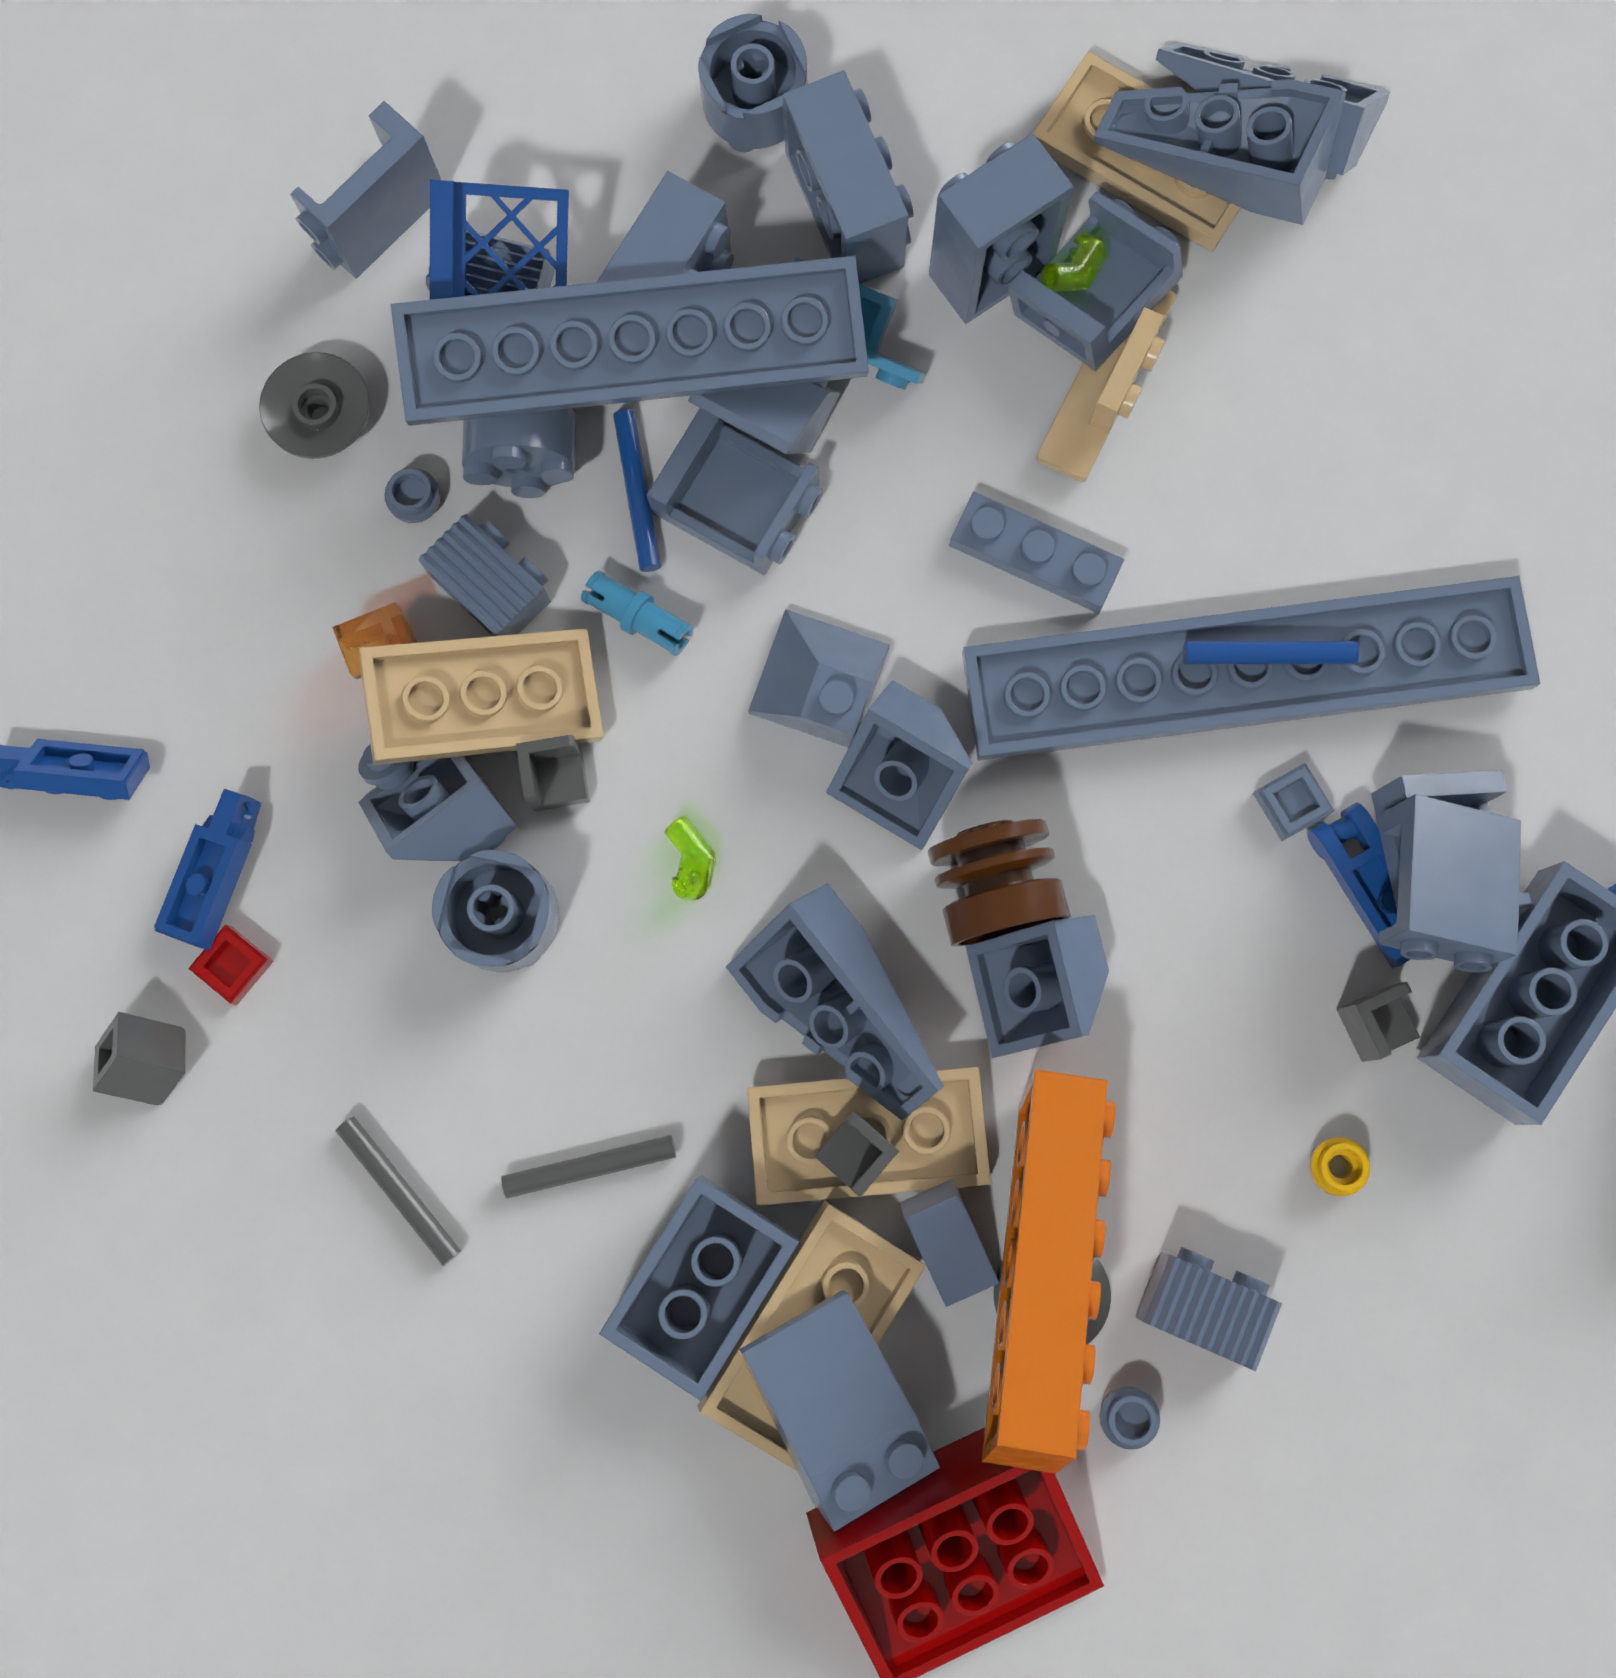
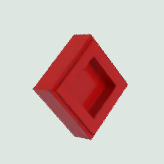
M225 924L217 933L211 950L204 949L188 969L227 1002L238 1005L274 961L235 928Z

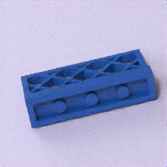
M430 179V300L466 296V289L471 295H480L466 279V263L482 248L506 273L486 294L496 293L510 279L520 290H528L515 274L538 252L556 270V284L553 287L567 286L569 190ZM467 195L490 196L507 215L484 238L466 220ZM500 197L523 200L511 211ZM532 200L557 201V226L539 242L516 216ZM511 220L535 246L512 269L487 244ZM466 230L478 242L467 254ZM557 235L555 260L544 246Z

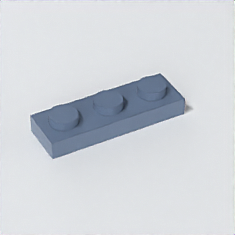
M974 491L949 543V546L1098 614L1125 560Z

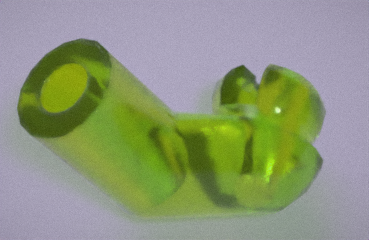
M1088 232L1077 235L1072 241L1078 245V248L1069 249L1072 261L1069 263L1047 264L1042 270L1041 283L1054 292L1077 291L1090 288L1107 260L1106 244L1101 237L1094 236Z
M684 815L671 823L664 831V834L681 854L677 876L672 877L671 886L678 898L698 900L711 887L716 854L688 817Z

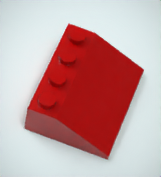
M985 1427L933 1451L940 1466L939 1469L835 1532L817 1508L806 1512L819 1559L880 1678H917L1104 1587L1055 1473L982 1462Z

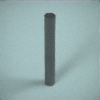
M353 1116L343 1122L335 1130L417 1235L442 1266L453 1260L461 1252L460 1248L357 1119Z
M672 1135L503 1175L501 1176L502 1188L506 1199L673 1159L676 1158V1150Z

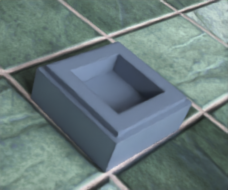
M1306 763L1253 793L1281 841L1335 812Z

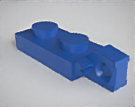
M36 739L33 745L28 748L0 745V787L11 790L18 788L44 791L48 794L65 793L100 797L106 800H130L150 769L148 753L144 749Z
M223 789L214 815H209L202 826L194 825L154 925V931L195 947L211 950L251 849L261 802L249 796Z

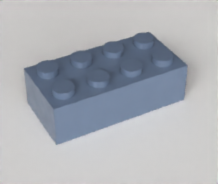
M1566 861L1537 871L1524 893H1530L1532 905L1519 910L1518 955L1493 964L1490 971L1472 972L1417 1056V1059L1514 1125H1542L1616 1009V895Z

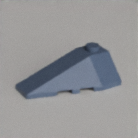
M1177 42L1159 48L1156 56V61L1198 92L1219 91V84L1238 83L1239 90L1271 88L1272 80H1295L1296 77L1291 72L1290 67L1277 64L1272 66L1257 64L1254 65L1253 71L1243 69L1245 60L1239 56ZM1321 74L1320 80L1305 79L1304 82L1345 91V101L1325 179H1335L1337 174L1344 175L1356 167L1387 104L1390 92Z
M1293 79L1272 80L1271 88L1239 90L1238 83L1219 84V91L1186 93L1182 87L1116 91L1096 130L1094 140L1100 146L1249 212L1303 225L1326 177L1345 101V91Z
M828 883L788 904L726 966L727 970L761 1013L774 1023L782 1019L804 1036L802 1044L816 1055L824 1051L845 1067L848 1080L900 1120L905 1119L944 1087L864 928Z

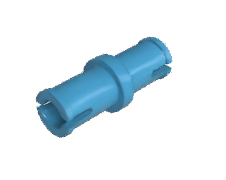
M599 570L594 572L586 582L585 586L593 591L590 593L587 590H583L581 594L582 602L590 604L619 621L621 630L630 635L639 633L668 650L674 656L679 655L686 647L689 640L683 638V635L691 636L694 629L693 625L655 605L653 596L644 591L635 593Z

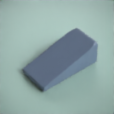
M953 1179L899 1202L906 1223L946 1307L999 1284Z

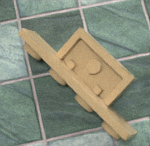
M1170 290L1152 310L1144 307L1133 331L1097 371L1082 363L1037 454L1036 460L1038 463L1079 482L1086 481L1118 415L1128 419L1142 391V387L1134 384L1141 368L1151 372L1166 340L1157 336L1176 299L1175 292Z

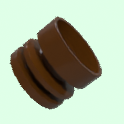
M1028 819L1022 821L1000 820L965 829L957 833L955 837L930 847L928 855L931 865L938 867L958 864V867L939 874L935 878L936 887L942 889L964 888L966 897L945 906L942 910L951 946L973 945L1045 922L1071 917L1062 881L1057 878H1033L1032 870L1046 865L1055 858L1054 850L1049 847L1026 850V847L1038 843L1049 836L1045 820Z

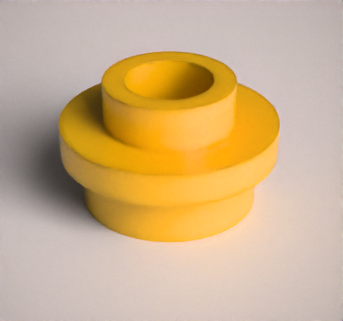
M1333 1137L1322 1141L1312 1152L1309 1164L1310 1173L1315 1184L1324 1192L1334 1196H1349L1360 1191L1367 1183L1370 1175V1161L1365 1150L1357 1142L1344 1137ZM1337 1155L1343 1157L1347 1163L1346 1173L1339 1178L1333 1176L1329 1168L1331 1159Z

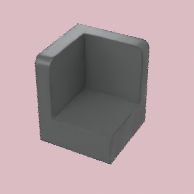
M573 735L516 743L523 797L534 811L590 802L582 748Z
M1407 981L1384 987L1336 1009L1362 1062L1381 1060L1391 1055L1392 1050L1420 1038L1401 997L1412 993Z
M118 1011L95 1045L93 1092L152 1105L163 1104L185 1074V1029L180 1026Z
M852 1111L814 1157L842 1180L856 1195L861 1197L898 1154L899 1150L856 1112Z

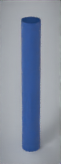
M631 409L616 411L613 414L639 570L641 572H652L661 568L652 510L647 498L648 487L635 412Z
M1185 641L1183 647L1184 664H1357L1359 659V645L1357 641Z

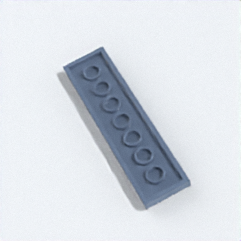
M856 256L390 304L405 421L409 426L867 377L869 373Z

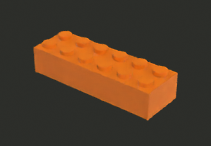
M1035 1069L1019 1104L982 1462L1056 1474L1076 1459L1077 1450L1085 1451L1087 1448L1090 1432V1412L1080 1409L1083 1384L1090 1385L1093 1379L1096 1349L1095 1345L1086 1344L1088 1320L1097 1319L1101 1298L1100 1282L1091 1281L1092 1264L1094 1257L1101 1258L1106 1236L1105 1220L1096 1219L1099 1196L1106 1197L1111 1175L1110 1160L1101 1159L1104 1137L1111 1138L1116 1113L1115 1102L1106 1101L1108 1080Z

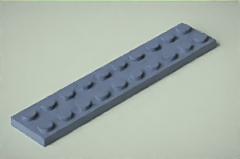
M1520 576L963 647L962 651L978 761L1531 690L1540 685ZM1185 641H1357L1359 645V659L1357 664H1184L1183 647Z

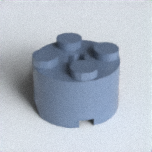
M742 14L729 18L711 31L706 39V46L702 55L699 57L698 72L703 111L710 127L719 137L727 141L732 149L743 153L750 152L753 149L771 147L785 140L782 94L808 84L806 51L801 39L790 26L779 21V26L771 22L762 21V15Z
M575 408L463 420L462 466L463 479L467 483L511 487V493L517 497L538 498L544 495L545 487L569 482L574 479L576 450Z
M483 850L470 855V857L461 861L455 867L452 866L443 874L433 896L432 918L442 941L456 957L487 971L511 972L534 965L549 948L558 929L559 905L551 884L526 860L506 851ZM501 902V904L508 908V912L505 918H498L494 924V921L486 916V912L489 907L497 908Z

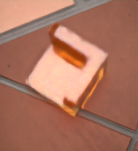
M396 602L332 627L349 673L355 679L361 678L358 657L360 647L418 643L409 618Z

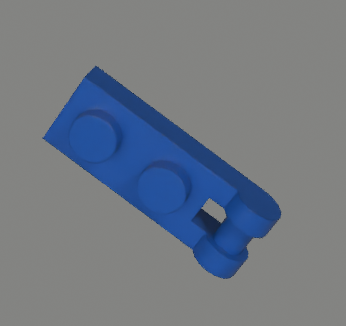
M1354 803L1342 810L1340 813L1341 818L1329 825L1321 822L1309 829L1307 837L1314 851L1328 865L1391 968L1399 967L1411 959L1401 956L1400 949L1379 944L1380 931L1395 925L1397 920V910L1379 828L1368 811L1360 803ZM1354 837L1358 840L1364 851L1351 858L1342 843Z

